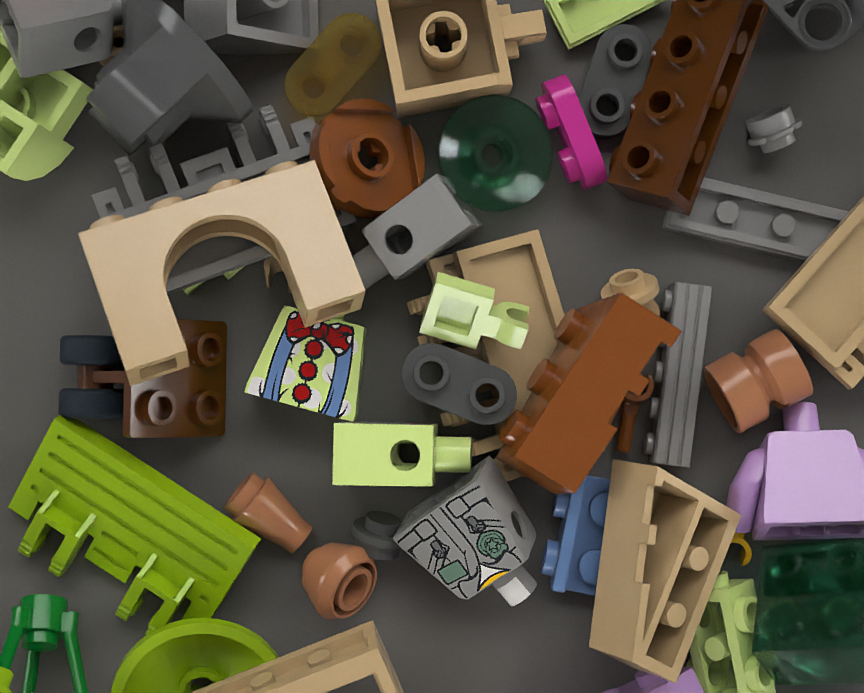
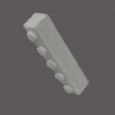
M675 282L670 284L669 290H664L661 309L662 311H667L666 321L682 332L672 348L665 343H661L658 346L662 347L661 360L655 361L652 376L654 383H658L656 397L650 398L648 407V418L653 419L651 433H646L643 447L644 454L648 455V462L690 468L712 293L711 286Z

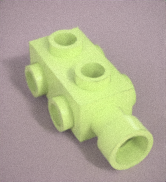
M720 571L690 646L691 658L686 664V667L693 668L704 693H776L774 685L775 668L768 655L762 625L763 608L757 599L753 578L729 580L727 571Z

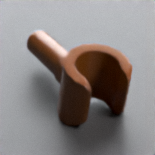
M650 374L645 376L650 381L644 388L642 395L634 396L628 392L622 401V417L616 451L630 453L639 405L649 398L654 389V380Z

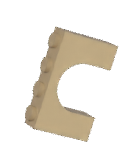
M315 160L300 165L295 161L282 162L269 168L264 173V176L241 182L239 179L224 180L211 186L206 194L184 200L182 197L165 198L154 203L148 212L128 218L122 215L107 216L92 223L89 230L78 233L130 386L189 367L187 348L167 295V284L170 273L181 255L193 245L203 240L219 236H235L251 240L268 250L278 261L284 272L304 328L360 310L365 295V288Z

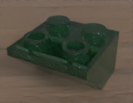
M864 538L763 546L752 653L777 686L864 683Z

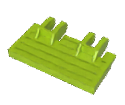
M61 415L54 418L8 508L27 520L34 516L17 550L26 557L30 558L41 549L52 527L65 535L62 544L52 557L48 569L49 572L59 578L70 567L88 535L94 537V540L84 557L118 580L126 583L137 566L142 568L125 594L115 615L127 621L130 616H134L143 603V597L148 590L165 601L150 620L146 635L159 627L169 624L185 597L192 602L181 620L212 618L261 540L254 533L234 522V520L77 418H64ZM40 503H42L43 505L39 508V510H38L37 513L35 514V512H36V510L38 509Z

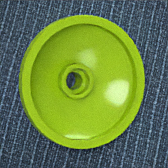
M216 618L179 620L150 632L129 650L116 671L111 693H191L203 688L193 682L197 678H208L212 681L211 684L279 658V656L263 638L239 624Z

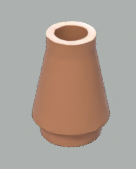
M253 471L239 484L223 507L233 516L232 520L283 547L290 554L294 553L301 546L313 527L301 517L268 476L262 479Z

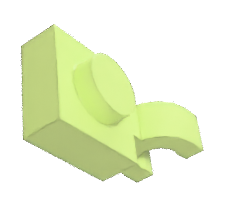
M437 272L421 320L419 333L473 349L477 348L481 335H484L510 347L521 349L529 330V324L525 322L530 307L515 302H501L493 305L495 288Z

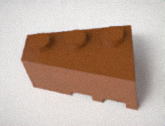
M622 292L580 308L569 310L555 331L554 338L559 342L550 359H543L529 378L527 389L531 391V394L522 411H514L500 432L499 441L504 444L496 459L553 494H575L617 431V428L611 422L628 391H631L640 396L650 381L640 374L659 344L665 343L672 348L682 331Z

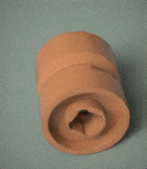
M777 328L750 341L748 348L745 349L744 357L730 352L702 367L705 384L716 406L731 428L737 433H742L768 419L770 404L781 410L813 395L812 381L801 357L788 338Z

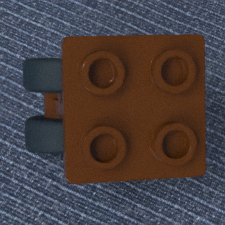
M176 319L187 348L189 367L133 386L129 384L125 369L124 371H113V366H123L113 336H62L60 339V362L64 365H78L77 388H63L59 392V415L64 418L85 419L123 418V435L126 438L223 436L225 433L226 323L223 321ZM113 383H124V389H113Z

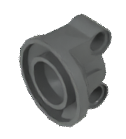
M121 0L124 49L97 74L98 80L94 82L96 87L87 96L86 100L93 106L88 114L129 156L147 141L151 145H156L158 142L163 143L189 118L240 124L253 112L249 98L224 63L203 39L162 0Z

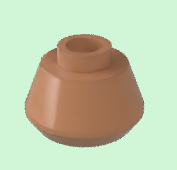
M335 542L327 543L311 551L302 566L303 589L317 613L327 620L347 618L359 611L371 596L377 581L375 560L369 558L365 549L361 546Z

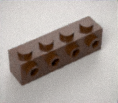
M763 0L671 1V15L662 38L656 41L652 49L651 67L642 91L638 92L632 101L630 122L621 145L616 147L610 159V174L607 183L627 199L690 216L769 7Z

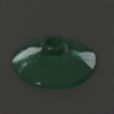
M486 95L465 103L448 119L439 140L438 160L442 175L456 191L455 195L459 199L483 211L502 212L524 205L540 192L551 171L553 148L549 132L543 120L527 104L504 95ZM485 146H493L498 150L500 160L496 166H489L483 161L482 151Z

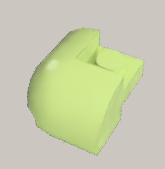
M1 30L0 171L11 178L29 181L43 177L58 167L75 148L63 139L87 104L86 98L93 89L64 70L20 78Z

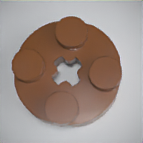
M366 98L346 101L316 124L312 131L309 149L310 161L315 160L334 210L344 209L355 216L377 218L421 184L425 171V158L420 139L410 124L403 127L399 120L390 115L396 110L383 102ZM361 146L366 147V152L369 156L377 157L378 165H375L370 170L365 168L358 159L357 153L360 152Z

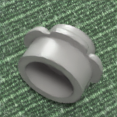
M781 105L763 111L746 120L745 124L750 134L747 138V143L749 146L760 145L763 153L784 148L796 141L793 131L801 127L802 120L794 118L790 105Z

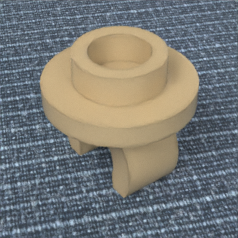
M640 269L622 270L612 275L609 282L601 290L602 299L622 292L660 317L659 307L654 301V298L659 293L657 278L651 274L643 273Z

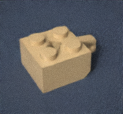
M375 0L398 118L509 97L513 82L508 60L519 58V46L544 41L547 35L542 9L511 14L510 4L497 5L496 0ZM446 35L448 43H452L451 51L440 52L438 46H435V36Z

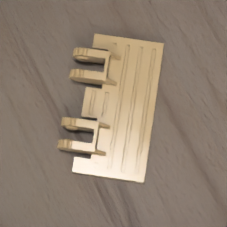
M864 196L762 309L767 316L848 390L853 389L864 377Z
M538 229L456 251L453 254L434 258L426 262L432 285L434 284L437 272H441L495 288L493 305L501 302H515L530 307L525 322L529 324V330L521 349L510 347L484 335H481L476 349L466 346L453 349L499 367L511 376L517 390V401L512 413L516 410L522 411L531 394V391L527 389L529 378L543 359H550L559 342L554 338V334L564 317ZM430 295L407 302L410 315H423ZM425 334L417 337L419 346L427 343L441 345L449 342ZM485 383L477 388L476 394L491 390L493 397L478 402L481 406L490 407L497 402L499 393L494 385ZM450 412L440 414L444 427L448 425L455 427L470 422V420ZM510 415L505 420L494 424L495 435L479 440L472 439V457L503 446L504 443L499 441V435ZM493 459L506 481L525 477L498 459Z

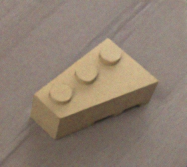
M613 459L589 647L631 668L676 683L738 526L741 514L658 466Z

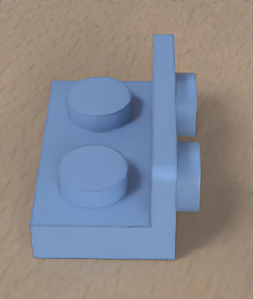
M587 475L575 494L554 495L552 516L559 517L560 523L556 541L546 540L540 570L541 574L549 575L548 585L552 591L564 593L565 590L595 596L610 479Z

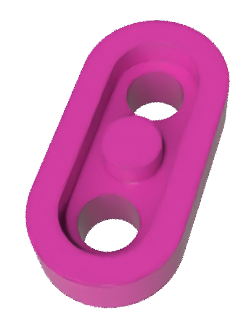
M565 74L542 82L543 95L535 98L536 106L546 129L556 128L564 149L557 151V156L567 181L570 184L578 181L584 190L606 182L607 172L603 158L570 80Z

